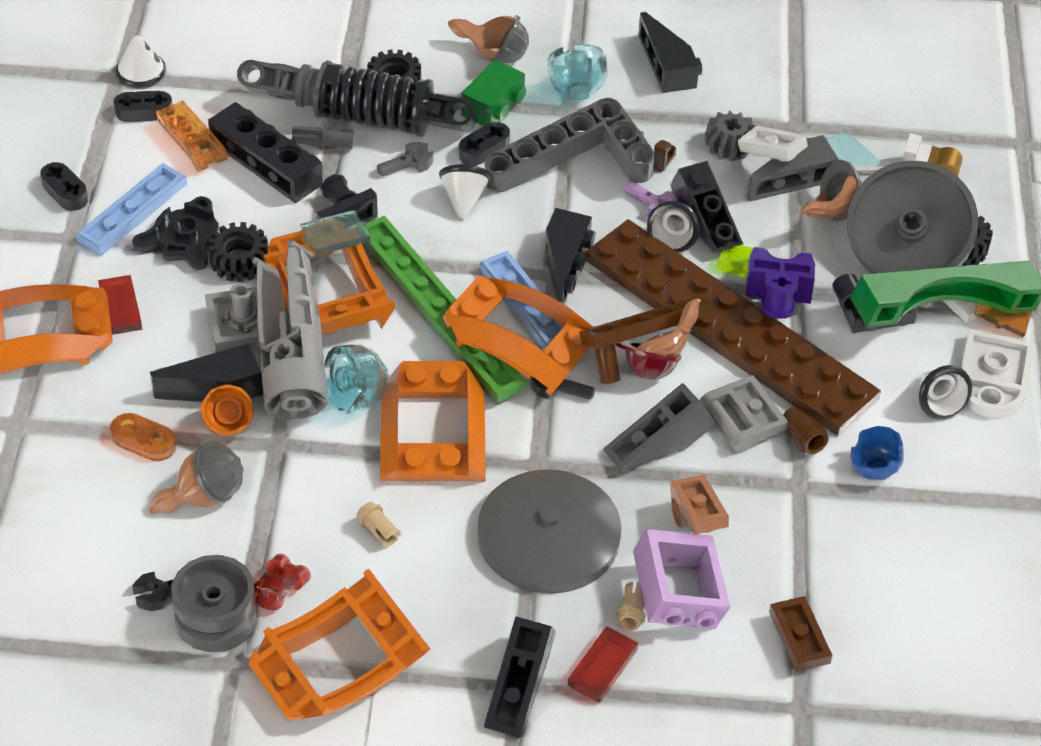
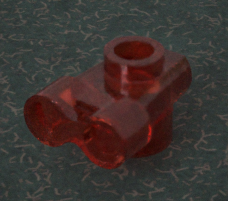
M276 554L266 563V571L254 584L256 603L264 609H280L288 592L293 589L300 590L310 581L311 573L309 569L303 565H293L284 554Z

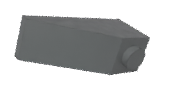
M825 136L806 138L808 146L789 162H782L772 158L750 175L747 193L749 202L821 185L822 176L827 167L832 162L839 160Z
M681 383L605 446L603 450L623 473L692 445L717 423L700 400L684 383Z

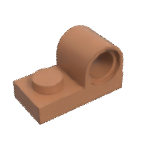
M705 475L670 481L671 509L678 528L690 526L694 534L729 527V515Z

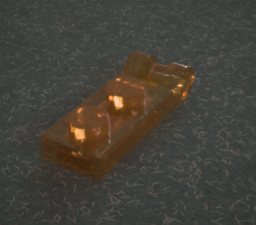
M184 101L156 112L159 124L192 160L198 172L209 168V164L213 162L221 163L228 159L227 152L221 142ZM206 148L209 150L205 153L202 152Z

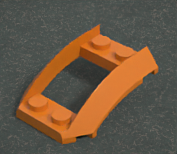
M331 222L271 239L268 245L269 252L264 255V261L279 271L285 311L289 312L288 276L284 265L287 264V243L289 240H293L314 253V256L329 255L334 251L342 249L359 291L358 294L318 304L322 334H332L337 330L354 325H364L372 320H376L380 328H383L395 309V303L387 297L386 289L369 262L357 230L346 232L344 225Z
M479 275L442 317L447 328L451 326L457 338L455 344L458 347L464 344L483 350L506 362L528 379L533 376L548 388L545 392L550 396L591 348L581 344L579 333L581 330L593 327L591 324L551 296L533 288L506 280ZM504 298H509L543 312L561 324L563 328L544 350H541L524 337L506 328L487 322L485 319Z
M42 284L0 291V373L2 375L21 368L53 362H81L84 366L89 364V357L99 348L103 352L113 343L107 293L102 288L66 284ZM71 300L75 334H38L5 340L3 310L39 301Z
M402 361L384 384L381 393L380 481H486L484 388L464 361ZM399 398H467L468 443H398Z
M369 568L363 572L365 576L350 588H342L308 613L274 629L268 627L263 631L265 634L258 652L254 649L248 664L289 721L324 716L355 703L386 685L431 650ZM358 616L387 654L388 658L351 683L320 697L290 654L337 631Z

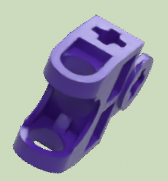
M754 247L749 258L745 296L762 298L761 311L769 317L786 319L793 316L795 302L811 304L815 281V262L812 254L800 252L794 258L782 259L772 256L765 248Z

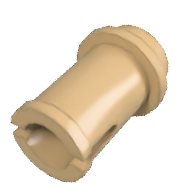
M368 502L357 512L358 524L362 528L367 527L383 547H389L398 540L397 537L401 535V531L382 513L383 508L379 504Z
M633 581L625 585L622 606L616 612L619 625L628 630L638 629L645 622L646 614L643 611L644 600L640 582L636 583L635 593H632Z

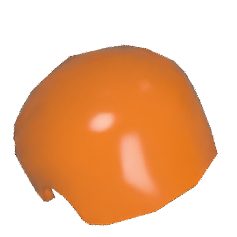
M226 384L213 388L208 392L201 403L200 412L204 425L213 434L226 438L237 436L249 427L254 416V407L251 397L241 387Z

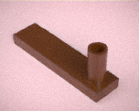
M694 297L579 331L581 344L595 349L600 382L602 384H612L621 380L615 349L616 343L677 326L685 304L692 299L698 298L701 300L697 319L714 315L713 301Z

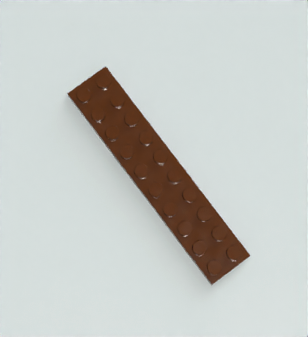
M627 219L585 251L588 263L654 309L694 297L713 301L715 314L697 319L696 323L691 327L690 334L750 376L753 375L757 381L824 425L826 429L836 436H839L880 399L881 390L777 319L765 315L761 308L656 237L649 236L647 231L631 220Z

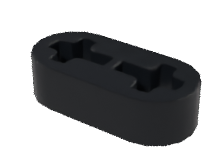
M165 91L124 92L117 95L113 101L116 117L124 122L160 121L169 118L173 114L172 97Z
M492 122L465 136L459 142L460 161L464 164L475 166L484 163L489 154L510 144V129L503 123Z
M52 162L42 167L40 171L42 186L62 208L76 211L86 206L88 203L86 186L65 164Z

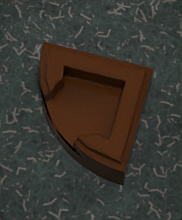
M660 140L654 146V170L659 172L664 171L676 156V147L666 140Z

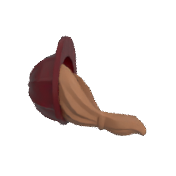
M692 299L685 304L679 324L675 330L658 334L644 343L626 340L615 344V346L626 350L627 362L639 377L657 380L666 377L674 370L678 361H681L680 353L686 344L688 333L691 332V327L698 318L700 299Z

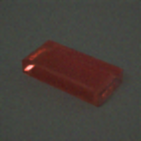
M131 274L98 280L99 288L104 289L107 293L112 335L143 330Z
M606 626L569 676L567 686L600 703L638 651L639 643Z

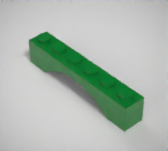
M1030 260L871 273L861 275L850 299L867 327L896 325L901 317L912 308L938 300L976 302L1008 314L1036 311L1041 302V276Z

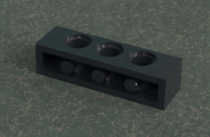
M234 102L208 119L210 143L295 204L323 184V166L317 156L308 153L294 140L288 139L278 132L274 126L267 124L251 110L244 108L237 102Z

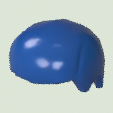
M874 426L859 432L857 444L855 447H851L852 467L855 472L867 479L886 480L900 470L904 461V446L900 433L890 427Z

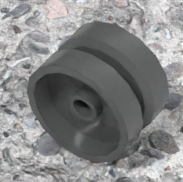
M206 555L189 561L177 572L171 584L176 629L182 640L195 649L206 652H220L241 645L252 634L257 623L254 580L245 565L235 558L224 555Z

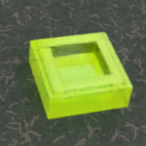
M739 245L732 249L723 250L717 263V271L747 278L749 258L753 248Z

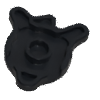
M199 196L189 202H185L182 209L171 212V207H168L157 217L152 228L133 237V248L138 252L161 248L163 249L162 256L165 261L185 260L195 270L205 269L208 266L207 252L209 251V239L212 238L214 231L219 232V223L214 217L212 201L207 197Z

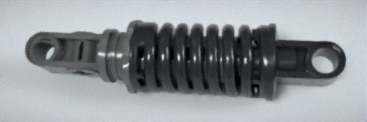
M246 60L240 64L237 70L239 82L249 91L284 100H295V104L298 107L312 106L316 118L331 115L336 120L343 118L347 122L355 121L357 124L378 125L379 128L384 129L389 127L391 130L416 134L417 137L425 135L428 125L468 131L477 122V113L469 101L463 98L435 94L434 81L432 79H420L416 83L413 82L411 77H406L402 84V77L400 75H393L391 78L389 73L384 72L379 76V73L374 70L368 74L366 69L361 68L357 71L352 66L345 70L343 65L329 60L323 62L320 69L312 68L308 64H303L299 69L286 64ZM254 70H260L259 79L254 83H248L249 74ZM458 109H468L469 115L464 121L458 122L454 120V114Z

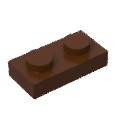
M805 596L770 604L769 614L796 672L831 664L833 655Z

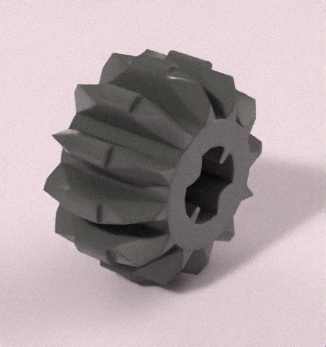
M730 110L727 114L718 112L716 117L710 118L707 124L704 138L706 141L705 145L709 146L711 154L718 153L720 159L724 157H729L732 161L735 157L745 159L747 153L740 151L738 140L756 126L753 125L752 118H744L742 112L738 114H733Z

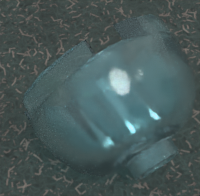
M574 44L573 50L564 52L563 47L552 52L547 58L551 84L560 94L574 100L587 99L590 95L601 89L607 78L606 55L604 56L603 50L600 47L590 44Z
M362 344L334 346L328 352L324 364L325 368L330 367V378L326 379L327 393L336 409L339 411L346 410L348 414L361 412L371 408L382 398L388 379V370L374 350Z

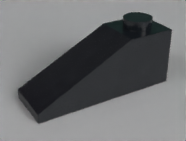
M640 12L638 37L662 93L697 88L698 75L702 74V63L699 57L696 58L692 47L647 12Z
M249 343L150 371L152 392L155 399L203 402L211 389L226 384L241 387L251 399L263 395L262 372Z
M515 616L484 728L518 738L522 737L555 638L556 631L552 626Z

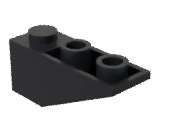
M708 161L679 168L670 184L677 201L688 205L696 213L700 222L699 236L712 253L716 254L743 246V241Z
M555 208L546 228L544 252L556 300L564 303L567 294H573L577 282L576 272L583 271L587 256L585 251L593 246L596 231L591 230L592 216Z

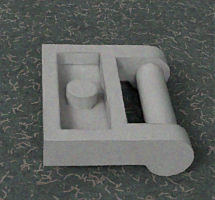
M753 375L709 391L700 398V402L711 413L730 439L729 445L735 453H742L752 444L787 431V419ZM728 402L747 429L740 431L721 404Z

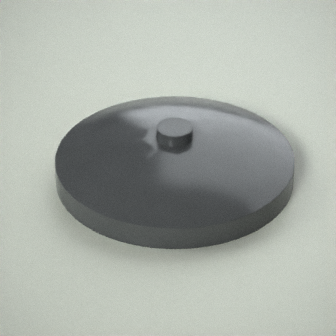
M924 161L893 163L871 174L856 190L847 214L849 243L859 262L873 274L961 266L969 257L977 238L978 211L976 203L964 182L944 167Z
M534 470L511 477L498 485L488 495L479 513L478 543L484 559L501 578L529 591L563 593L585 587L599 579L611 567L620 547L621 521L618 510L611 498L595 483L566 471Z

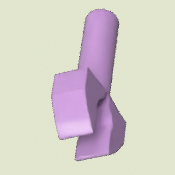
M628 181L624 187L627 193L649 205L647 216L657 205L667 201H677L676 196L669 191L662 195H655L633 181Z

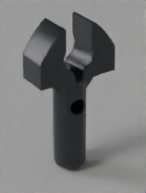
M531 377V388L539 397L549 399L550 395L545 392L548 388L534 377ZM564 379L554 391L564 392L591 400L595 395L594 387Z
M155 572L141 575L132 585L134 595L146 591H152V593L136 596L137 607L152 612L163 609L162 601L168 595H172L171 584L174 579L162 581L156 578Z

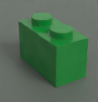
M494 60L461 92V98L469 101L477 113L476 123L485 126L492 122L503 121L509 111L516 104H520L526 95L525 73ZM461 108V116L467 118L469 110Z

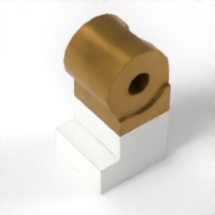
M910 133L902 161L930 162L946 168L956 176L959 175L963 156L957 149L952 147L939 148L921 143L922 136Z

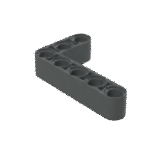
M603 98L492 152L486 157L484 166L492 176L487 186L493 191L503 192L604 143L625 175L635 183H644L653 176L654 151L622 105L616 99Z

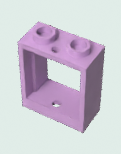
M646 529L633 549L648 623L716 629L730 609V604L713 536ZM663 565L696 568L703 597L669 594Z

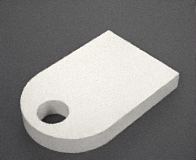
M969 329L961 368L970 376L973 387L972 396L966 408L977 415L995 419L1009 417L1018 412L1024 403L1027 393L1035 343ZM990 397L996 400L997 403L989 404L983 401L982 398Z

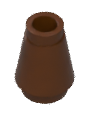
M791 407L786 410L783 415L788 421L787 429L798 449L811 455L823 450L829 439L826 427L801 411L798 407Z

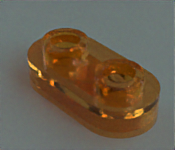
M134 413L121 414L111 422L112 441L120 448L152 461L166 460L176 451L175 434L164 425Z

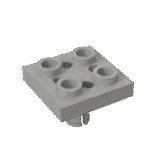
M237 283L231 287L230 291L205 294L206 308L216 352L248 343L250 347L259 345L257 286L251 287L246 283Z

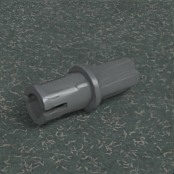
M295 125L292 128L291 139L297 144L321 146V149L325 147L352 149L354 130L326 128V125H323V128Z

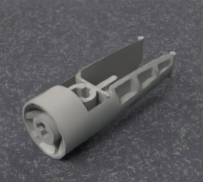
M289 240L287 243L289 312L285 311L279 271L258 258H254L252 263L257 265V325L265 410L271 416L280 419L296 420L317 415L325 410L328 405V393L319 309L309 259L314 257V253L295 241Z

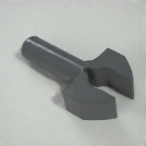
M411 142L405 144V155L378 164L376 167L377 172L380 176L409 166L415 167L419 173L426 171L433 163V151L428 152L427 143Z

